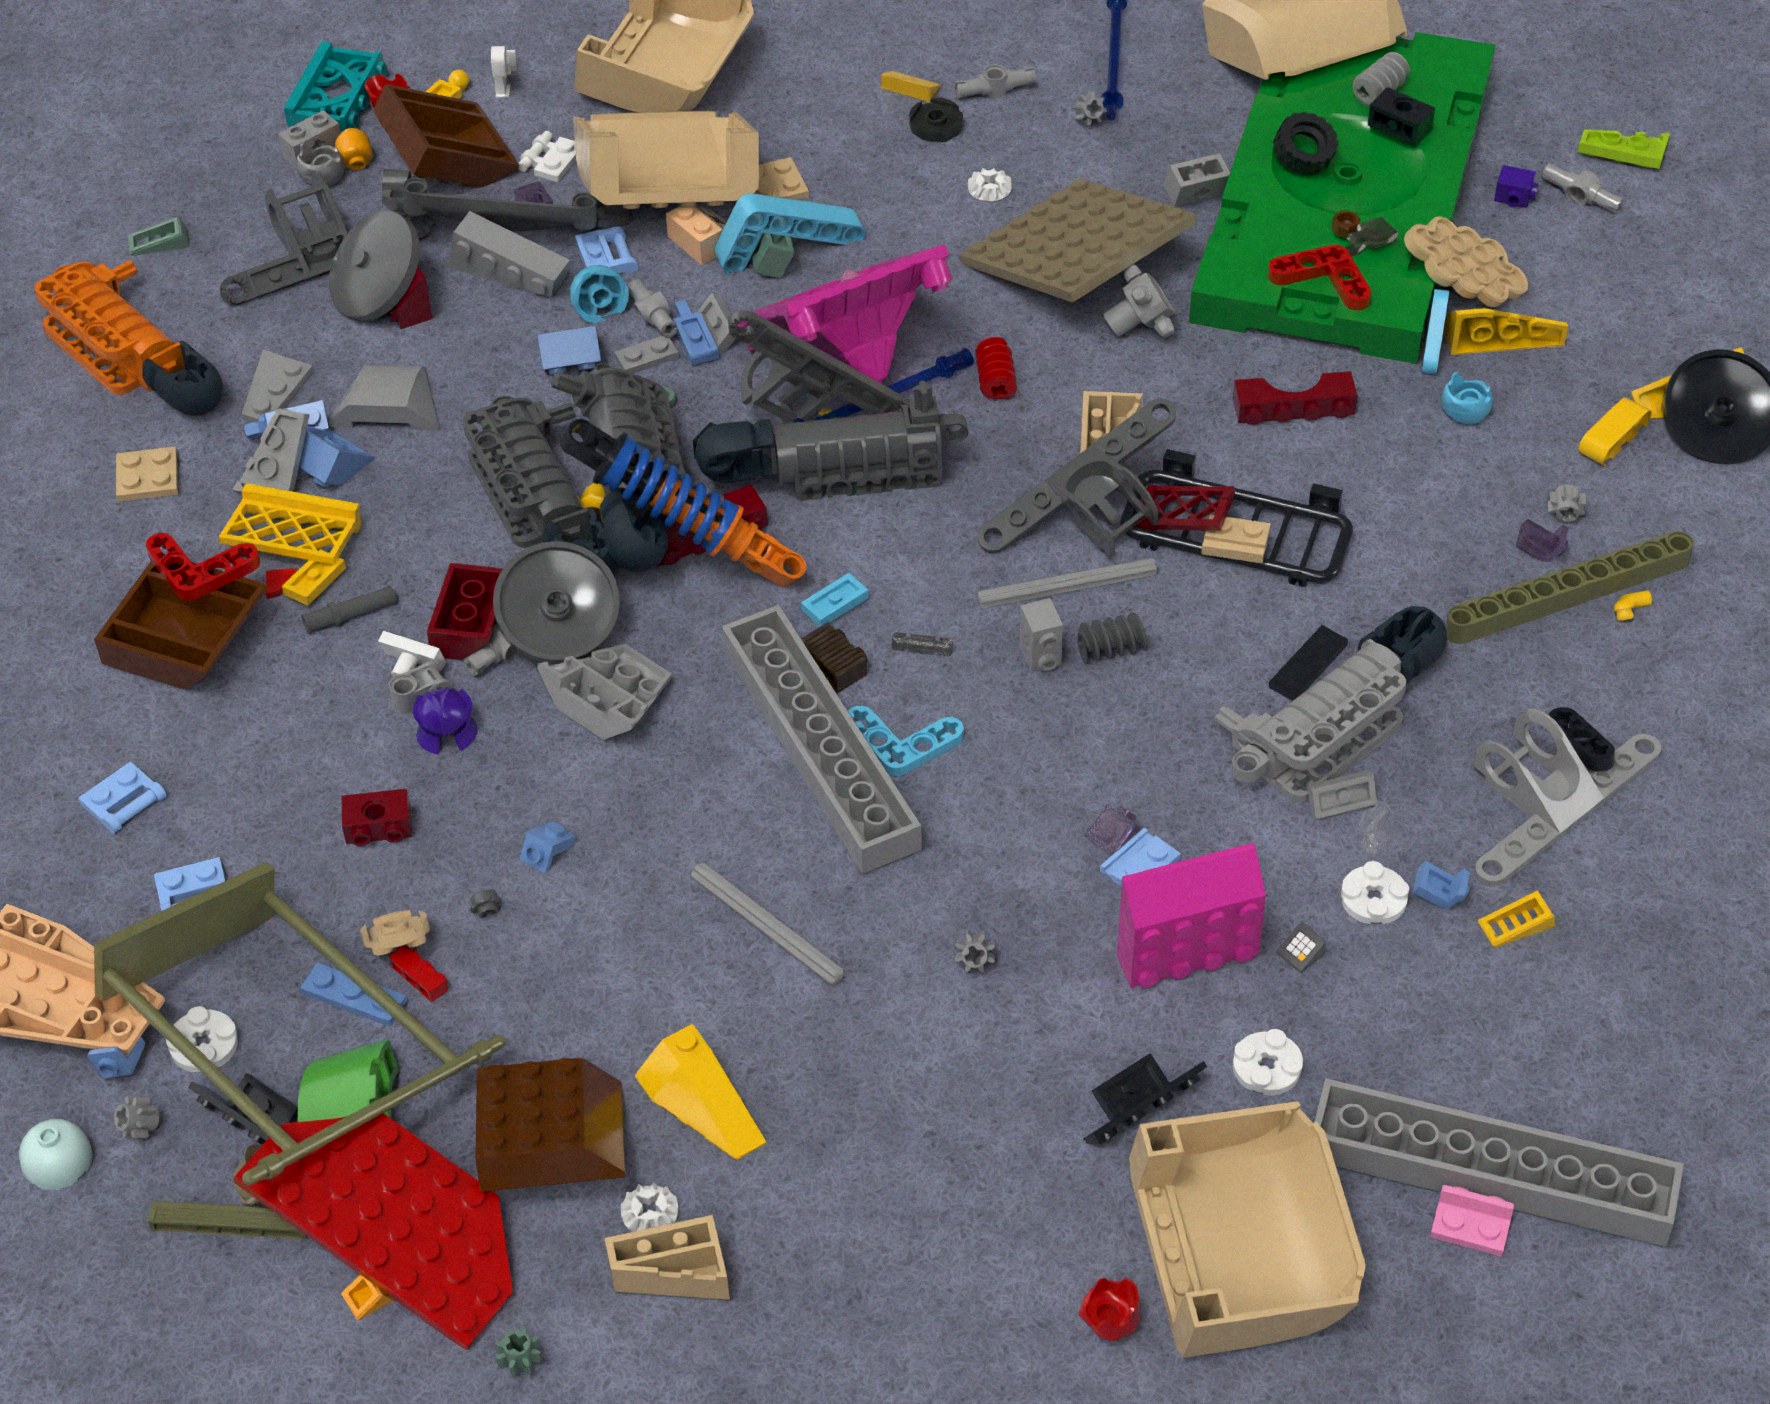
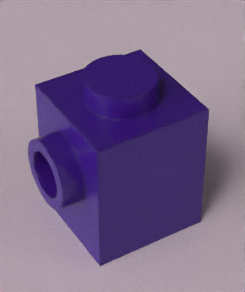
M1503 165L1497 181L1494 201L1508 204L1511 207L1527 208L1529 200H1535L1539 184L1534 183L1536 171Z

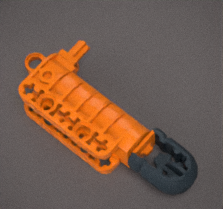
M132 260L111 270L103 263L96 267L93 263L87 261L76 262L59 267L54 274L35 284L34 290L39 304L51 313L43 320L45 334L111 393L124 395L142 386L148 392H157L170 406L190 416L205 414L219 403L222 397L223 383L214 365L185 341L175 343L119 295L121 294L119 283L138 274V270L134 267ZM54 323L57 325L61 324L63 331L60 332V329L57 326L51 325ZM78 337L75 341H66L67 338ZM83 346H84V349H85L88 353H93V354H94V358H95L94 360L92 359V357H91L89 354H87V353H86V354H83V350H82V347H83ZM103 365L111 366L109 369L106 370L98 369L100 366ZM117 375V379H119L121 382H125V381H126V383H124V384H122V383H120V382H117V383H116V380H115V377H114V376Z

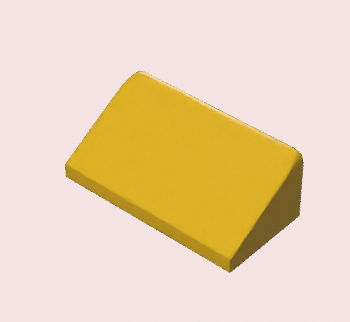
M889 71L881 75L882 89L928 102L931 101V98L934 97L941 87V84L895 71Z

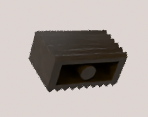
M829 622L801 638L837 694L867 675L868 659L865 652L860 647L854 648L853 644H850L849 640H847L844 632L841 629L835 630Z

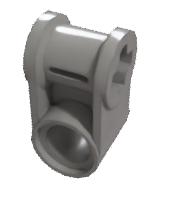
M435 662L423 663L419 667L396 675L390 680L389 692L392 709L400 714L412 713L413 705L419 695L424 696L426 692L437 689H452L453 686L449 680L441 676L440 668Z

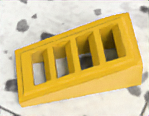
M1538 890L1477 920L1493 948L1556 926L1554 915ZM1534 910L1538 917L1532 919L1528 911ZM1521 914L1526 923L1521 925L1516 915ZM1509 918L1515 928L1509 930L1503 920ZM1497 923L1503 934L1496 937V933L1490 924Z

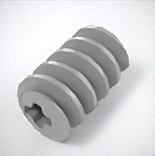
M1396 52L1385 54L1353 80L1352 87L1356 99L1363 106L1370 108V104L1387 87L1397 90L1399 86L1404 84L1406 77L1411 73L1408 62L1402 55Z

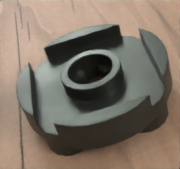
M931 98V103L923 105L922 101H920L911 108L909 113L911 132L925 140L947 142L962 130L963 112L959 111V106L955 102L945 98Z

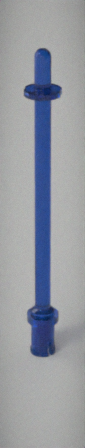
M1127 0L1106 1L1107 7L1111 9L1107 91L1100 98L1104 97L1102 104L1107 109L1106 118L1110 121L1115 120L1117 109H1121L1124 100L1123 95L1118 92L1121 15L1122 10L1127 6Z
M967 348L947 357L942 355L936 359L934 366L887 387L900 394L914 386H918L919 381L927 382L938 376L948 379L953 376L954 372L972 366L974 363L973 356ZM848 403L812 420L848 417L864 409L853 403ZM796 418L793 420V423L804 422V420Z

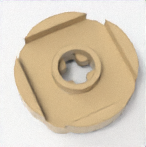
M404 910L373 919V927L367 930L365 924L361 928L360 933L363 944L367 948H372L373 955L390 953L393 947L405 944L408 947L419 946L426 942L425 934L430 930L427 914L419 911L420 917L411 916L410 910Z

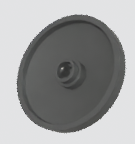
M378 211L359 221L345 236L334 256L329 276V291L332 302L342 314L357 321H370L386 314L404 296L415 276L420 256L418 233L408 219L393 211Z
M544 542L519 552L505 565L494 588L493 609L501 634L519 653L539 662L560 664L564 663V658L573 656L576 659L586 658L591 655L592 651L598 650L609 639L619 616V589L609 567L592 551L569 542Z

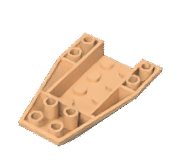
M6 904L0 912V1036L89 1050L117 1046L123 1054H129L150 1023L120 994L103 1002L95 995L94 946L64 925ZM144 982L134 986L159 1011L165 1002V998Z

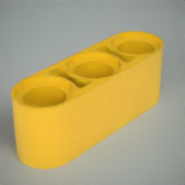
M1623 397L1587 431L1579 444L1578 452L1600 465L1606 466L1604 463L1609 458L1613 459L1622 450L1621 446L1626 441L1630 442L1639 434L1637 431L1643 425H1648L1652 411L1627 397Z

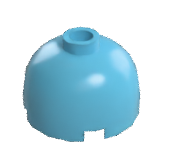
M591 265L581 270L574 277L570 287V299L575 311L585 321L598 323L606 320L601 317L618 312L621 314L625 310L629 300V290L623 278L614 269L604 265ZM610 304L611 311L606 315H595L597 308H604Z

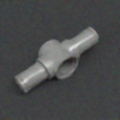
M993 64L984 68L983 74L977 75V78L955 81V94L958 99L977 94L989 98H1001L1006 95L1007 91L1013 90V87L1035 84L1036 75L1033 67L1010 71V69H1006L1001 65Z
M1549 162L1542 173L1541 179L1561 187L1562 191L1565 192L1566 199L1578 202L1580 206H1584L1586 203L1591 206L1596 204L1616 214L1623 204L1624 198L1603 189L1599 178L1591 171L1583 170L1579 174L1574 171L1570 173Z
M640 279L632 280L628 284V290L635 300L634 308L639 318L643 317L645 326L651 324L657 327L665 338L673 337L677 333L678 328L670 317L671 310L662 292L658 290L654 293L648 290Z
M495 624L489 643L465 658L464 667L470 675L477 676L492 663L497 664L502 660L511 663L510 659L519 652L506 641L497 624Z

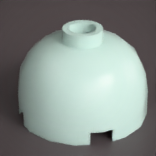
M49 1119L39 1122L27 1132L19 1149L20 1165L25 1178L44 1190H58L73 1185L85 1171H88L93 1157L87 1135L77 1124L64 1119Z

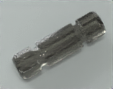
M895 632L892 636L891 646L896 651L909 649V652L930 655L938 652L939 656L948 657L951 656L953 651V639L940 637V640H936V636L911 634L909 637L906 636L907 633Z

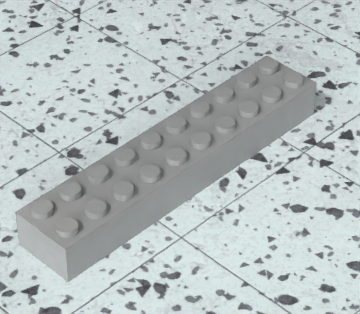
M777 605L722 626L724 653L861 873H867L921 851V824L781 607Z
M1325 1078L1314 1122H1317L1326 1132L1336 1167L1441 1192L1443 1185L1459 1186L1477 1194L1500 1197L1507 1202L1513 1203V1210L1664 1247L1667 1246L1674 1225L1684 1163Z

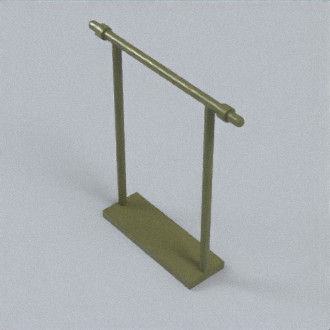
M264 862L94 943L95 995L103 1002L120 994L283 1150V1152L277 1155L272 1153L258 1161L257 1166L243 1174L242 1181L249 1186L264 1178L270 1180L283 1173L284 1167L472 1064H482L491 1059L494 1052L506 1045L505 1037L496 1035L487 1041L480 1040L468 1047L467 1052L457 1056L274 893L275 868L268 862ZM273 910L444 1063L300 1143L293 1140L134 988V986L262 925L273 917Z

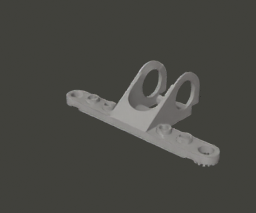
M1527 709L1522 712L1516 719L1513 737L1523 743L1524 746L1513 754L1502 744L1491 741V739L1486 740L1477 748L1474 767L1485 775L1484 782L1531 818L1477 860L1474 870L1476 879L1481 884L1489 887H1497L1504 884L1655 763L1661 752L1660 742L1651 735L1637 734L1615 750V764L1611 769L1601 772L1590 770L1588 772L1564 731L1553 718L1537 709ZM1529 722L1538 723L1550 732L1557 746L1556 755L1545 753L1534 743L1529 734ZM1638 745H1647L1653 750V752L1649 754H1644L1639 752L1635 747ZM1497 753L1506 760L1493 770L1490 765L1489 754ZM1529 755L1552 772V774L1542 780L1530 772L1520 761ZM1512 767L1517 778V785L1515 786L1509 785L1500 779ZM1495 866L1501 873L1491 876L1486 874L1483 868Z

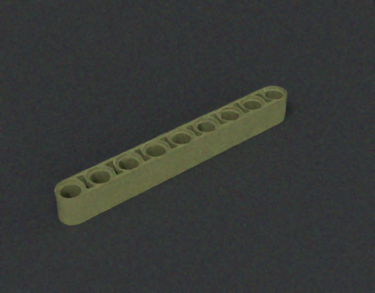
M1671 532L1457 604L1448 611L1445 626L1448 640L1455 644H1465L1682 570L1690 562L1694 540L1685 532Z

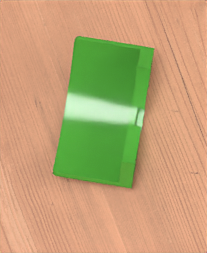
M386 1039L336 1053L309 1063L302 1076L299 1089L298 1122L347 1117L390 1094L394 1079L400 1072L390 1040ZM390 1110L384 1113L392 1119Z

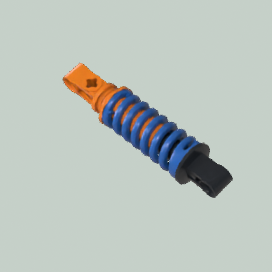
M585 419L572 421L560 437L562 450L596 471L592 480L593 483L604 485L605 487L609 484V491L615 492L623 482L627 485L622 494V498L625 501H629L636 491L639 492L641 496L636 504L638 509L643 510L649 504L653 507L650 513L652 518L657 519L663 513L667 516L664 522L665 526L672 527L675 522L681 524L678 530L679 535L686 536L689 530L695 533L692 539L695 545H699L705 539L701 547L706 549L710 556L714 557L719 551L725 552L727 555L729 554V559L732 561H740L748 569L764 576L779 587L792 585L805 573L806 563L803 557L779 543L774 537L757 529L758 525L755 523L744 521L741 518L744 510L742 506H737L726 499L720 505V494L713 491L706 495V485L697 483L692 486V477L688 474H683L677 478L678 468L674 465H670L663 470L664 459L656 456L649 461L650 450L646 447L640 448L641 445L628 437L627 433L622 432L614 439ZM572 433L579 434L583 442L575 440ZM783 565L791 569L792 575L784 570Z

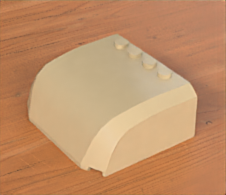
M629 0V12L609 41L588 34L577 49L574 91L638 113L691 111L697 106L752 21L754 12L751 0Z
M1205 0L1202 4L1210 55L1264 80L1269 79L1268 76L1271 73L1285 71V77L1304 73L1396 43V36H1407V28L1398 0Z
M717 111L590 115L591 120L584 121V118L577 116L573 117L578 172L590 194L604 205H623V208L636 209L640 208V204H651V207L664 208L668 207V203H679V206L692 207L696 206V202H707V205L720 206L724 204L723 201H738L743 195L753 194L759 189V133L737 112L728 113V117H717Z
M1298 1101L1139 1125L1129 1156L1131 1181L1175 1347L1182 1358L1256 1347L1307 1336L1325 1329L1342 1319L1359 1302V1292L1366 1267L1326 1132L1317 1122L1313 1123L1300 1109L1301 1104Z

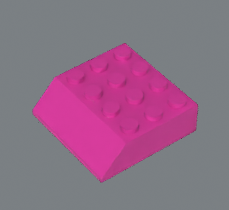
M1254 843L1122 876L1117 958L1130 988L1136 986L1149 988L1157 984L1159 980L1170 977L1182 979L1193 971L1204 968L1208 971L1216 970L1223 963L1234 960L1246 962L1259 954L1266 893Z

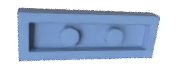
M316 963L300 987L301 994L389 1027L395 1021L388 1012L342 971L323 964ZM380 986L402 1007L405 1006L407 1002L406 995Z

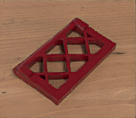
M1148 485L1147 491L1154 502L1157 495L1168 496L1157 503L1155 502L1158 512L1162 516L1158 518L1157 524L1153 526L1146 517L1136 527L1147 530L1221 531L1235 496V487ZM1181 496H1195L1185 503L1180 498ZM1209 496H1221L1214 503L1208 499ZM1177 500L1180 506L1165 514L1161 508ZM1204 500L1208 507L1194 515L1190 508ZM1185 511L1190 516L1188 519H1174ZM1212 512L1215 513L1213 519H1202Z

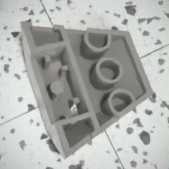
M364 365L339 404L328 417L330 427L353 428L354 422L410 423L411 430H440L424 366Z
M627 644L592 651L591 657L587 658L565 657L564 663L549 666L548 662L538 663L537 668L557 710L603 740L632 730L672 678V673Z

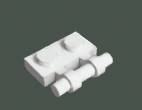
M544 131L542 135H538L534 139L531 149L525 150L521 155L518 169L526 172L530 166L535 167V176L559 183L576 161L575 141L559 137L553 143L550 142L553 139L552 133ZM542 151L546 152V155L543 158L539 157Z

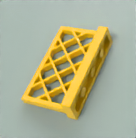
M246 483L241 490L243 499L219 535L220 544L230 546L250 543L256 546L258 551L335 565L353 532L358 533L361 528L360 505L358 503ZM246 512L257 514L247 519L244 517ZM274 518L285 519L276 524L272 522ZM266 522L268 525L255 531L251 527ZM306 523L314 526L302 529L300 525ZM292 527L296 530V532L282 536L280 531ZM334 528L343 531L331 534L328 530ZM246 529L248 532L241 536L232 535L234 532ZM321 532L325 536L314 541L308 538ZM272 534L276 537V539L270 541L260 540V538ZM301 539L305 543L297 547L288 545ZM330 544L333 547L330 553L317 551V549Z

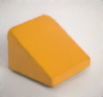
M361 1275L341 1293L357 1321L395 1301Z

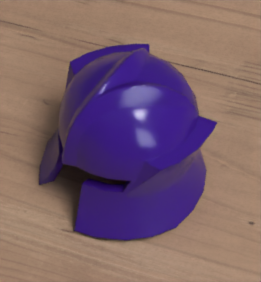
M444 688L426 692L424 696L419 695L413 705V716L419 724L416 733L417 742L423 749L436 755L439 754L440 737L431 734L429 731L447 737L462 726L454 734L460 751L466 749L475 740L478 732L477 724L470 716L472 711L470 696L463 689L456 691L454 688Z

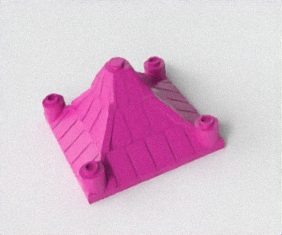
M945 244L886 260L753 312L875 381L884 384L882 379L888 377L896 344V332L916 295L915 290L922 283L925 289L931 288L932 293L949 287L947 281L953 279L946 262L949 254ZM741 321L742 324L738 323L737 326L747 327L750 325V322L749 324H747V321H745V323ZM746 343L748 350H753V348L749 347Z

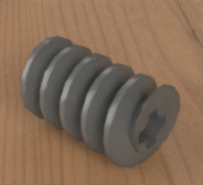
M1136 613L1128 614L1127 619L1125 616L1119 615L1115 621L1108 617L1104 619L1103 624L1099 620H1094L1091 626L1087 622H1083L1079 626L1078 649L1084 663L1088 661V653H1092L1096 661L1099 660L1101 650L1104 651L1107 658H1111L1112 648H1116L1119 656L1124 654V646L1126 645L1131 653L1136 652V643L1140 644L1143 651L1147 649L1146 631Z

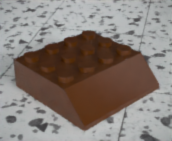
M386 84L374 107L373 112L378 118L380 125L385 129L390 140L399 151L400 156L410 168L411 173L416 177L434 178L444 183L449 181L456 182L466 187H484L518 170L520 166L477 102Z
M150 561L94 638L101 663L185 689L207 677L267 590V584L242 577L196 600L185 601L176 595L152 561ZM174 563L171 564L167 569L177 570L181 568L183 564ZM214 569L209 574L220 575L224 571ZM187 578L183 580L184 584L190 587L191 585L188 583Z
M583 1057L561 1058L559 1060L541 1062L528 1061L521 1064L491 1065L477 1068L475 1160L480 1192L625 1178L621 1081Z

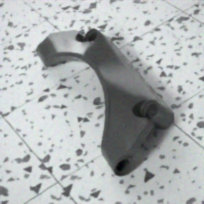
M384 169L382 176V204L396 210H404L407 214L413 216H420L428 212L461 222L468 212L471 211L510 231H537L574 226L579 230H590L594 227H620L629 225L630 215H632L631 209L623 208V205H604L587 192L574 195L572 206L433 194L428 190V183L421 178L411 176L410 171Z

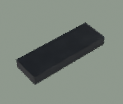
M1321 625L1269 681L1268 688L1292 701L1310 687L1348 644V639Z

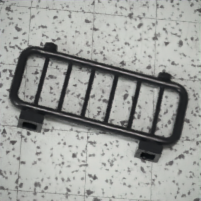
M1166 449L1163 457V471L1149 470L1138 476L1144 487L1150 482H1161L1169 484L1168 486H1226L1193 478L1196 455ZM1313 483L1310 491L1309 505L1235 488L1233 500L1256 505L1252 521L1258 520L1262 507L1286 512L1269 559L1263 558V563L1201 554L1202 543L1186 539L1189 530H1183L1181 537L1157 532V530H1147L1134 526L1126 534L1131 538L1140 540L1139 545L1144 549L1150 546V550L1156 551L1158 545L1289 576V584L1295 585L1299 582L1300 587H1305L1307 581L1324 583L1331 581L1338 575L1353 534V526L1345 515L1339 513L1343 490ZM1133 487V492L1138 497V499L1141 500L1142 497ZM1128 500L1121 516L1120 525H1123L1136 513V509ZM1200 502L1191 508V512L1194 515L1197 512ZM1167 505L1164 506L1163 508H1161L1164 512H1165V509H1166ZM1292 514L1316 519L1299 566L1275 561ZM1321 521L1336 524L1340 527L1341 531L1328 568L1322 571L1305 568Z

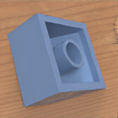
M595 326L536 336L542 369H549L550 375L556 372L566 373L567 366L578 365V370L595 368V362L601 361Z
M307 427L298 472L311 474L314 476L313 481L324 487L329 488L331 484L341 486L375 459V456L334 431Z

